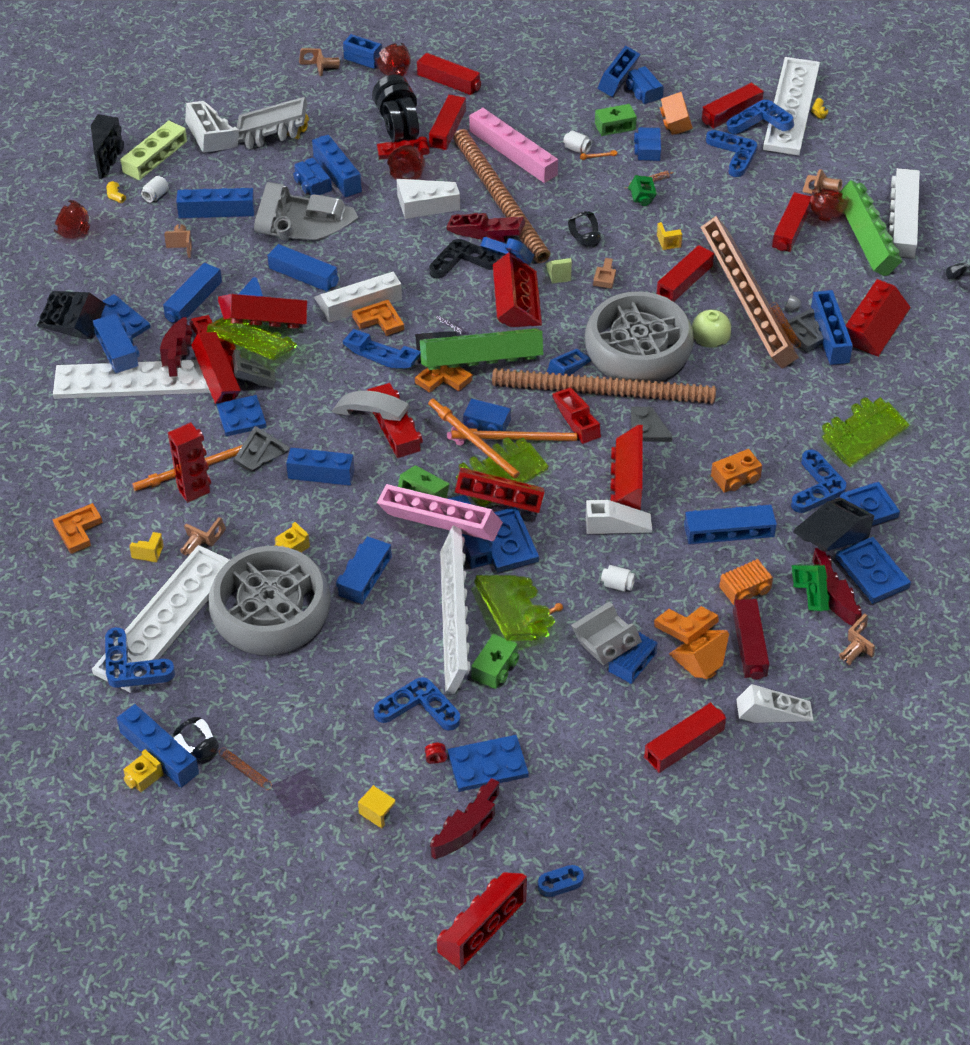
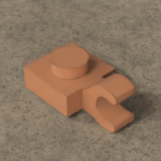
M605 258L603 267H597L593 286L613 288L616 277V269H612L613 259Z

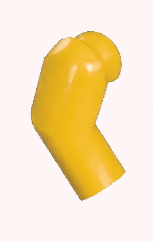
M821 98L815 100L811 112L817 118L824 119L828 114V109L824 110L825 107H822L824 101Z
M109 182L106 186L108 198L122 204L126 200V195L118 192V187L120 186L117 182Z

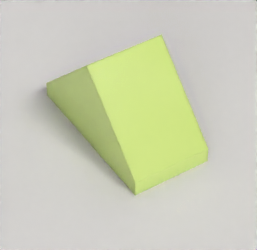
M571 258L545 263L552 284L571 281Z

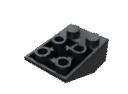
M97 114L91 124V133L98 176L102 180L104 175L109 173L112 162H116L119 151H123L124 141L121 136L122 128L119 124V119L117 117Z
M52 291L47 298L46 306L40 315L37 326L81 339H91L95 331L93 320L100 319L106 303L90 292Z
M838 498L823 504L797 526L793 533L800 536L802 540L818 546L819 550L828 552L868 539L875 515L843 498Z

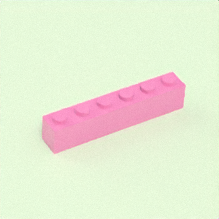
M481 108L469 115L471 133L537 179L546 183L558 175V159L492 113Z
M386 484L377 502L391 516L446 530H451L454 525L462 529V534L493 542L503 523L492 509Z

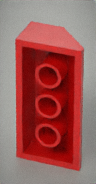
M508 252L493 264L497 319L508 327L542 326L537 271Z
M877 279L846 323L853 347L879 357L911 308L896 286Z
M228 294L218 297L223 318L231 320V324H243V321H250V325L262 326V323H269V327H281V324H287V328L299 329L300 325L307 324V300Z
M637 425L617 437L616 447H611V459L615 460V463L611 462V475H615V478H611L610 491H615V495L611 494L610 501L641 511L643 425Z
M503 872L498 878L492 879L487 886V890L481 896L477 895L465 912L457 915L454 924L448 930L444 929L437 937V952L461 970L526 902L527 876L523 873Z

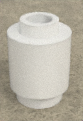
M573 130L566 133L563 140L565 148L580 154L582 152L587 154L592 145V140L588 136Z
M155 176L143 187L141 191L142 197L149 203L157 201L168 191V182L163 177Z
M609 565L608 569L604 568L601 581L604 582L605 587L624 592L626 590L631 591L636 574L631 573V570Z

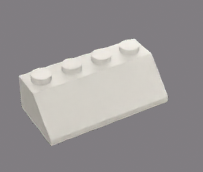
M390 272L320 294L314 298L328 322L331 323L352 316V311L381 301L389 300L390 303L402 300L401 282L395 273Z

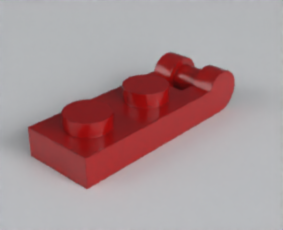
M424 136L419 137L417 140L377 144L379 160L429 155L430 153L427 138Z

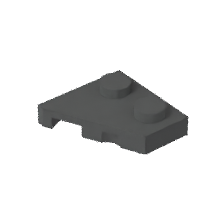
M812 308L788 320L789 326H791L799 339L798 341H800L797 344L806 352L823 344L824 338L821 331H819L818 321H815Z
M235 349L232 354L235 377L243 381L248 380L257 383L263 387L273 388L276 383L275 371L253 358L250 361L240 356L241 351Z
M631 406V429L637 425H643V441L672 442V434L652 407Z
M255 426L233 462L252 472L286 453L290 447Z

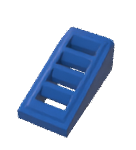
M574 349L551 359L547 372L549 374L555 373V375H558V373H561V375L568 374L570 376L590 362L591 359L580 350ZM577 355L581 360L577 361L573 357Z

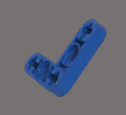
M761 100L730 118L726 124L731 134L741 133L763 119L781 131H788L794 127V119L790 113L772 101Z
M711 130L706 134V143L708 145L736 152L729 164L728 172L733 177L743 176L756 154L757 142L718 130Z
M483 237L480 247L500 255H506L510 252L527 264H531L534 254L523 243L508 238L505 244Z
M815 450L803 452L801 463L819 484L803 490L792 497L791 507L798 513H805L817 508L827 501L840 497L841 493L846 491L845 480L819 452ZM825 471L829 475L821 476L818 472ZM820 493L824 495V497L816 498L813 494Z
M117 627L107 631L105 635L106 676L110 686L120 688L164 683L174 678V665L169 659L128 663V642L125 631ZM115 637H118L119 646L114 645ZM115 654L123 655L120 660H111V657ZM167 668L166 672L161 673L162 669ZM115 669H119V678H115ZM138 670L147 671V673L141 677L134 675Z
M424 677L413 680L380 700L374 706V717L381 723L392 721L420 703L443 729L454 730L460 725V713L428 678ZM418 687H426V691H423L422 689L418 690ZM401 697H406L410 700L407 704H399L397 702ZM440 701L442 705L438 708H433L430 706V703ZM381 709H383L384 711H387V710H388V714H385L384 712H383V713H380V710H381ZM446 710V715H447L449 718H453V717H454V721H452V722H451V720H447V721H446V716H445V714H444L443 712Z

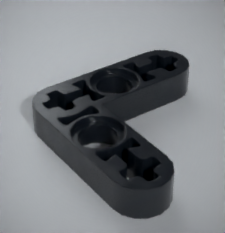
M455 239L430 264L429 271L433 278H443L461 259L485 269L493 270V264L500 259V256L463 239ZM477 253L479 256L473 257L471 254ZM445 258H452L453 260H451V261H446V260H444V259H445Z

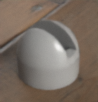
M790 295L785 310L790 312L798 311L801 301L797 297Z

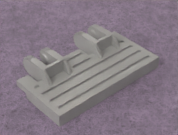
M298 98L239 115L237 128L239 129L238 143L245 142L246 148L250 150L253 149L254 141L258 147H261L264 144L265 136L277 132L281 141L286 140L288 131L292 138L296 137L298 127L304 125L308 103L306 98Z

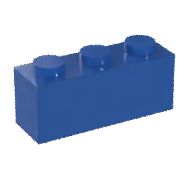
M625 45L604 72L597 89L613 97L627 79L628 72L634 70L640 53Z
M116 313L93 320L96 337L115 374L138 367L137 358L140 357L137 346L132 345L133 340L131 334L126 333L124 321L119 320Z
M290 448L286 462L288 479L351 486L355 471L354 455L347 453Z
M367 536L363 544L360 543L358 545L354 558L348 561L343 575H339L336 581L338 596L363 604L392 558L391 544Z

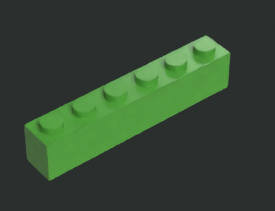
M850 180L836 195V198L873 271L883 276H888L902 262L899 255L900 251L894 246L893 238L887 232L886 224L880 219V213L874 207L872 198L868 196L865 185Z
M533 328L420 340L421 364L428 367L429 370L440 369L442 365L455 368L460 367L461 363L474 366L479 365L481 361L493 364L498 363L500 359H506L508 362L517 361L519 357H525L528 360L537 359L538 355H543L542 330Z

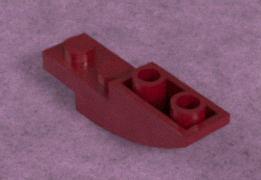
M486 213L456 214L451 216L446 228L448 231L461 236L483 240V237H487L499 242H505L507 236L521 235L526 222L524 217L488 219Z
M187 317L177 321L167 331L161 342L162 367L168 366L169 377L178 376V368H182L181 358L183 355H188V347H191L192 325H188Z
M815 548L813 564L825 565L827 573L829 608L843 621L853 626L862 617L861 607L856 605L854 600L853 588H849L846 579L839 580L837 572H834L832 569L831 557L826 555L825 551Z
M491 778L486 785L480 787L476 800L467 805L465 812L457 809L453 816L447 817L440 834H435L430 842L432 858L438 859L460 849L488 826L495 817V804L493 802L499 795L498 781Z

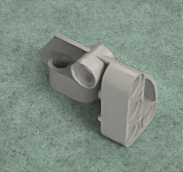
M267 182L255 219L254 231L256 233L278 236L283 241L290 240L291 238L317 241L348 226L359 218L354 208L345 206L344 202L340 199L320 195H311L310 198L293 196L290 194L288 186Z

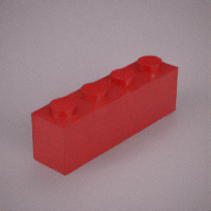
M390 383L367 389V391L380 392L400 399L398 391L394 390ZM373 412L397 458L421 451L420 444L423 443L421 433L419 431L416 432L412 417H408V412L404 414L400 421L383 419L380 413Z

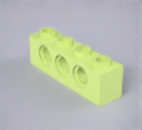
M167 121L120 159L123 173L141 180L187 142L186 128Z

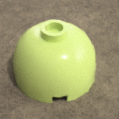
M705 310L699 313L693 320V338L698 344L705 347L714 348L721 344L724 345L731 336V323L724 313L717 310Z

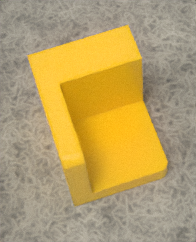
M662 222L658 223L657 237L662 250L681 248V230L665 232Z
M153 532L149 542H132L129 546L131 557L157 562L164 547L162 534Z
M374 785L358 801L359 814L381 829L385 826L384 816L395 805L394 798Z

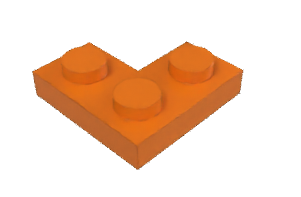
M389 300L352 311V317L359 329L379 324L386 336L404 330V323Z
M442 365L440 369L429 370L427 367L415 377V384L429 393L443 382L460 391L472 381L471 373L461 367L449 368L448 365Z
M93 503L53 519V524L70 554L91 546L84 530L103 523Z
M702 606L687 617L668 609L654 619V626L689 645L717 624L719 618L716 613Z

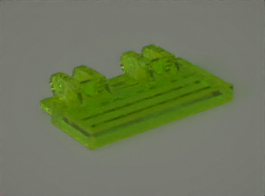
M221 317L207 327V332H216L219 338L273 361L297 347V343L293 342L291 337L281 338V333L279 332L270 334L269 331L258 326L248 325V321H243V324H231V320H225Z
M864 397L860 400L861 405L855 403L851 406L854 415L846 419L845 422L835 416L831 419V424L827 422L822 425V430L825 434L821 438L849 467L907 429L910 425L889 402L886 403L881 397L874 402Z
M508 437L503 439V444L510 454H507L498 443L492 446L495 452L520 472L516 479L512 478L489 457L482 461L484 466L475 456L469 459L474 471L523 483L528 482L549 468L531 443H527L524 438L517 440L515 444ZM462 462L458 465L459 470L460 467L470 469L466 463ZM471 497L479 507H485L491 503V501Z
M476 575L474 583L506 641L538 640L539 637L549 636L550 633L547 628L554 625L555 618L550 615L547 606L533 605L529 598H533L538 594V590L533 586L530 577Z

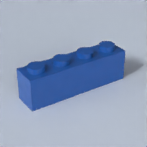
M329 134L313 139L314 158L343 196L346 198L362 192L360 173Z
M253 188L177 190L176 204L179 218L254 216L255 214Z
M833 290L813 292L811 308L814 310L815 321H818L819 331H821L824 338L823 347L829 364L850 363L853 345Z
M772 505L685 512L684 520L688 544L775 537L777 526Z
M136 704L116 717L120 733L141 752L146 749L161 763L162 771L180 788L199 774L197 759Z

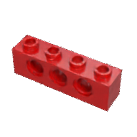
M190 422L168 432L177 488L183 498L189 503L210 493L209 485H211V480L207 474L209 466L204 457L207 453L202 444L204 436L201 430H196Z
M460 467L455 486V493L536 513L540 512L545 493L543 487Z

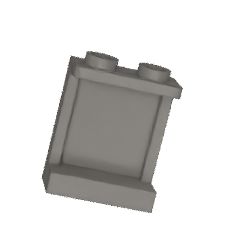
M610 602L571 625L581 645L602 665L607 664L642 642L633 623L629 625L617 615L614 605Z

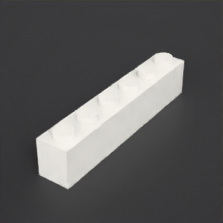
M897 168L896 176L891 178V187L894 188H891L890 199L894 200L890 202V211L892 212H890L889 224L892 225L889 226V234L893 238L894 246L900 251V257L915 258L918 234L919 170Z

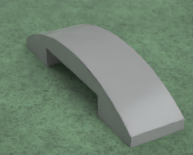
M355 391L344 395L332 409V412L341 415H350L353 410L378 412L383 419L400 421L410 406L408 403L384 393Z

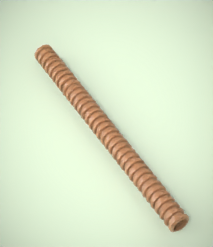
M465 129L458 130L453 136L454 141L505 217H524L526 223L521 235L518 236L534 254V260L537 263L547 261L550 257V251L532 227L527 217H525L468 131Z
M494 368L492 374L493 386L498 384L500 387L503 385L509 387L510 385L512 388H515V386H518V388L525 387V389H528V387H531V389L537 388L538 390L544 388L546 391L547 389H550V391L554 389L560 391L571 387L576 393L582 391L583 394L585 392H589V394L595 392V395H598V393H601V395L608 393V396L620 394L621 397L627 395V397L632 395L634 398L637 396L643 398L644 396L646 399H649V397L656 399L657 397L659 400H662V398H666V400L672 399V401L678 399L680 402L681 400H685V402L691 400L693 403L694 401H698V403L704 401L705 404L707 402L714 404L716 397L715 386L709 387V385L702 387V385L696 386V384L689 386L688 383L686 385H683V383L676 385V382L664 384L663 381L651 383L650 380L648 382H644V380L638 382V379H635V381L628 379L626 381L625 378L613 380L612 377H609V379L603 377L601 379L599 376L596 378L590 376L589 378L587 375L583 377L577 375L576 377L574 374H571V376H568V374L561 375V373H558V375H555V373L548 374V372L542 374L540 371L539 373H536V371L529 373L528 370L526 372H523V370L517 372L515 369L513 371H510V369L504 371L503 368L501 370Z

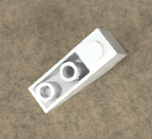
M586 500L585 518L587 534L652 533L651 514L610 500Z
M751 684L736 699L739 718L750 722L814 721L810 701Z

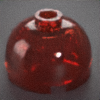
M394 43L385 47L379 52L380 57L378 60L375 58L378 69L386 76L393 74L403 76L411 64V55L404 43H401L399 46Z
M403 145L396 148L389 155L387 161L390 174L395 180H417L423 174L426 166L422 152L411 145ZM414 172V176L411 178L402 177L404 173Z
M817 188L812 189L810 206L813 213L819 216L818 219L829 222L830 219L842 216L846 211L849 202L848 196L844 199L842 198L843 194L837 191L822 189L821 192H816Z
M69 200L68 202L71 204L68 207L64 205L55 221V225L58 228L57 230L54 229V232L66 239H74L82 233L86 234L90 228L88 223L89 213L77 201Z

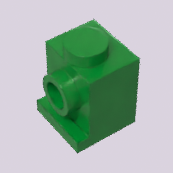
M635 175L628 187L634 202L640 203L642 206L652 203L657 195L652 177Z

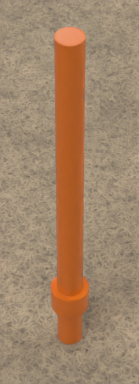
M434 398L429 401L428 405L438 413V416L443 421H448L512 478L516 479L520 475L518 470L459 421L448 407H443Z
M470 429L480 439L577 441V433L477 431V429ZM458 430L451 431L452 439H467Z
M243 445L206 457L205 460L209 466L235 457ZM174 469L158 475L157 473L148 475V478L132 483L135 491L149 486H152V488L159 486L161 482L175 478Z

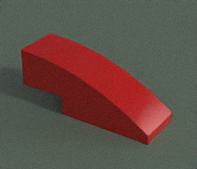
M571 387L552 394L560 413L573 432L577 433V437L582 444L601 437L600 423L590 414V407Z

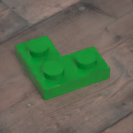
M792 565L793 587L807 589L808 610H829L825 565Z

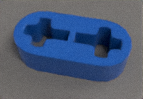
M568 865L546 872L538 879V891L545 897H553L578 889L583 884V871L578 866ZM568 874L577 876L576 881H572L571 878H568ZM549 881L550 884H553V888L549 889L548 886H545V882Z

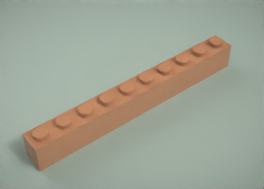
M715 216L701 226V229L768 353L781 368H784L799 357L771 310V306L727 227Z

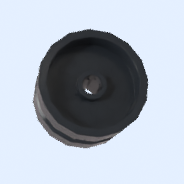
M401 75L385 76L373 88L372 99L382 117L383 103L393 100L398 104L399 99L410 97L415 108L417 106V98L406 78Z
M410 97L401 98L398 104L393 100L384 102L383 117L391 141H400L404 135L407 138L418 137L419 122L412 99Z

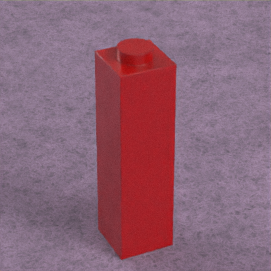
M425 53L417 61V75L469 95H472L481 87L480 73L429 53Z
M751 82L703 106V123L711 126L713 129L726 123L730 118L763 100L764 91Z
M448 95L429 133V147L447 150L466 112V97Z
M793 193L774 233L773 248L791 252L810 212L811 196Z
M700 245L695 247L657 282L656 294L666 297L673 302L676 301L713 267L714 253Z
M199 332L191 346L214 403L235 400L241 390L217 333Z
M710 702L646 744L644 758L661 773L724 731L726 723L725 714Z

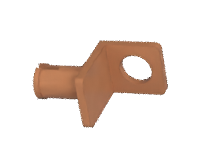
M301 48L299 63L307 65L317 64L320 76L323 75L324 68L339 69V57L324 58L321 49ZM312 53L314 56L312 59L306 60L304 55Z
M819 169L817 176H807L803 192L823 196L825 189L839 192L842 188V180L827 178L823 170ZM812 181H815V190L809 189V184Z
M179 224L174 227V231H166L164 233L166 248L187 247L188 258H191L192 240L190 230L186 231L187 229L183 224H181L179 229Z
M218 517L207 533L186 523L184 528L190 538L180 549L181 553L190 555L198 545L200 546L204 543L212 547L226 529L222 518ZM219 526V530L217 534L214 536V532L216 528Z
M866 614L848 630V641L851 644L839 654L840 659L843 661L847 659L846 663L849 665L861 652H865L870 657L874 656V644L860 635L867 627L868 615Z

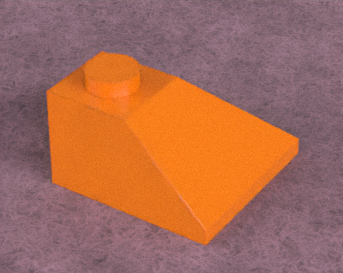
M707 630L689 645L683 643L670 652L669 655L695 678L709 679L716 674V670L723 666L729 633L727 630Z

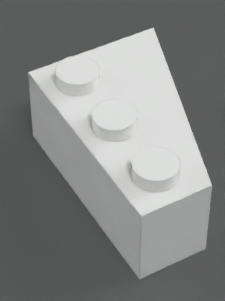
M204 101L186 103L185 122L203 153L226 150L238 146V128H232L228 124V120L225 118L221 119L217 115L218 112Z
M397 179V195L405 219L460 210V193L456 182Z

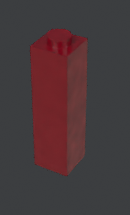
M757 599L734 600L733 617L744 678L758 680L767 677L769 659Z

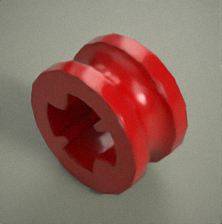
M436 742L425 747L427 763L434 764L446 761L447 753L444 744Z

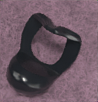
M584 211L569 218V231L581 245L590 246L601 241V233L598 231V222L594 213ZM587 216L592 224V232L583 235L579 234L576 229L575 219Z
M967 263L952 265L946 268L945 275L948 279H957L966 270H970V265Z
M200 717L187 719L173 733V738L197 760L213 755L219 748V743L213 737L210 727ZM192 723L202 730L206 738L196 747L188 746L181 734V731Z

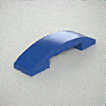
M355 329L343 340V344L354 353L390 368L402 369L412 367L421 356V351L406 346L398 350L371 341L370 334Z

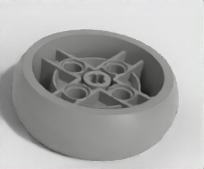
M626 292L605 300L593 311L587 322L584 334L587 353L592 363L603 374L612 377L614 380L616 378H619V380L625 378L626 381L628 379H631V381L638 379V382H641V380L648 382L650 380L651 383L666 380L682 369L690 357L694 342L692 326L685 312L670 299L649 292ZM674 344L672 347L667 349L668 345Z
M282 546L257 547L233 557L217 573L209 593L210 616L220 635L232 646L244 652L265 656L294 651L312 640L322 629L328 617L331 603L330 588L319 566L303 553ZM238 589L236 606L227 611L225 608L231 594ZM312 590L314 598L303 612V595Z

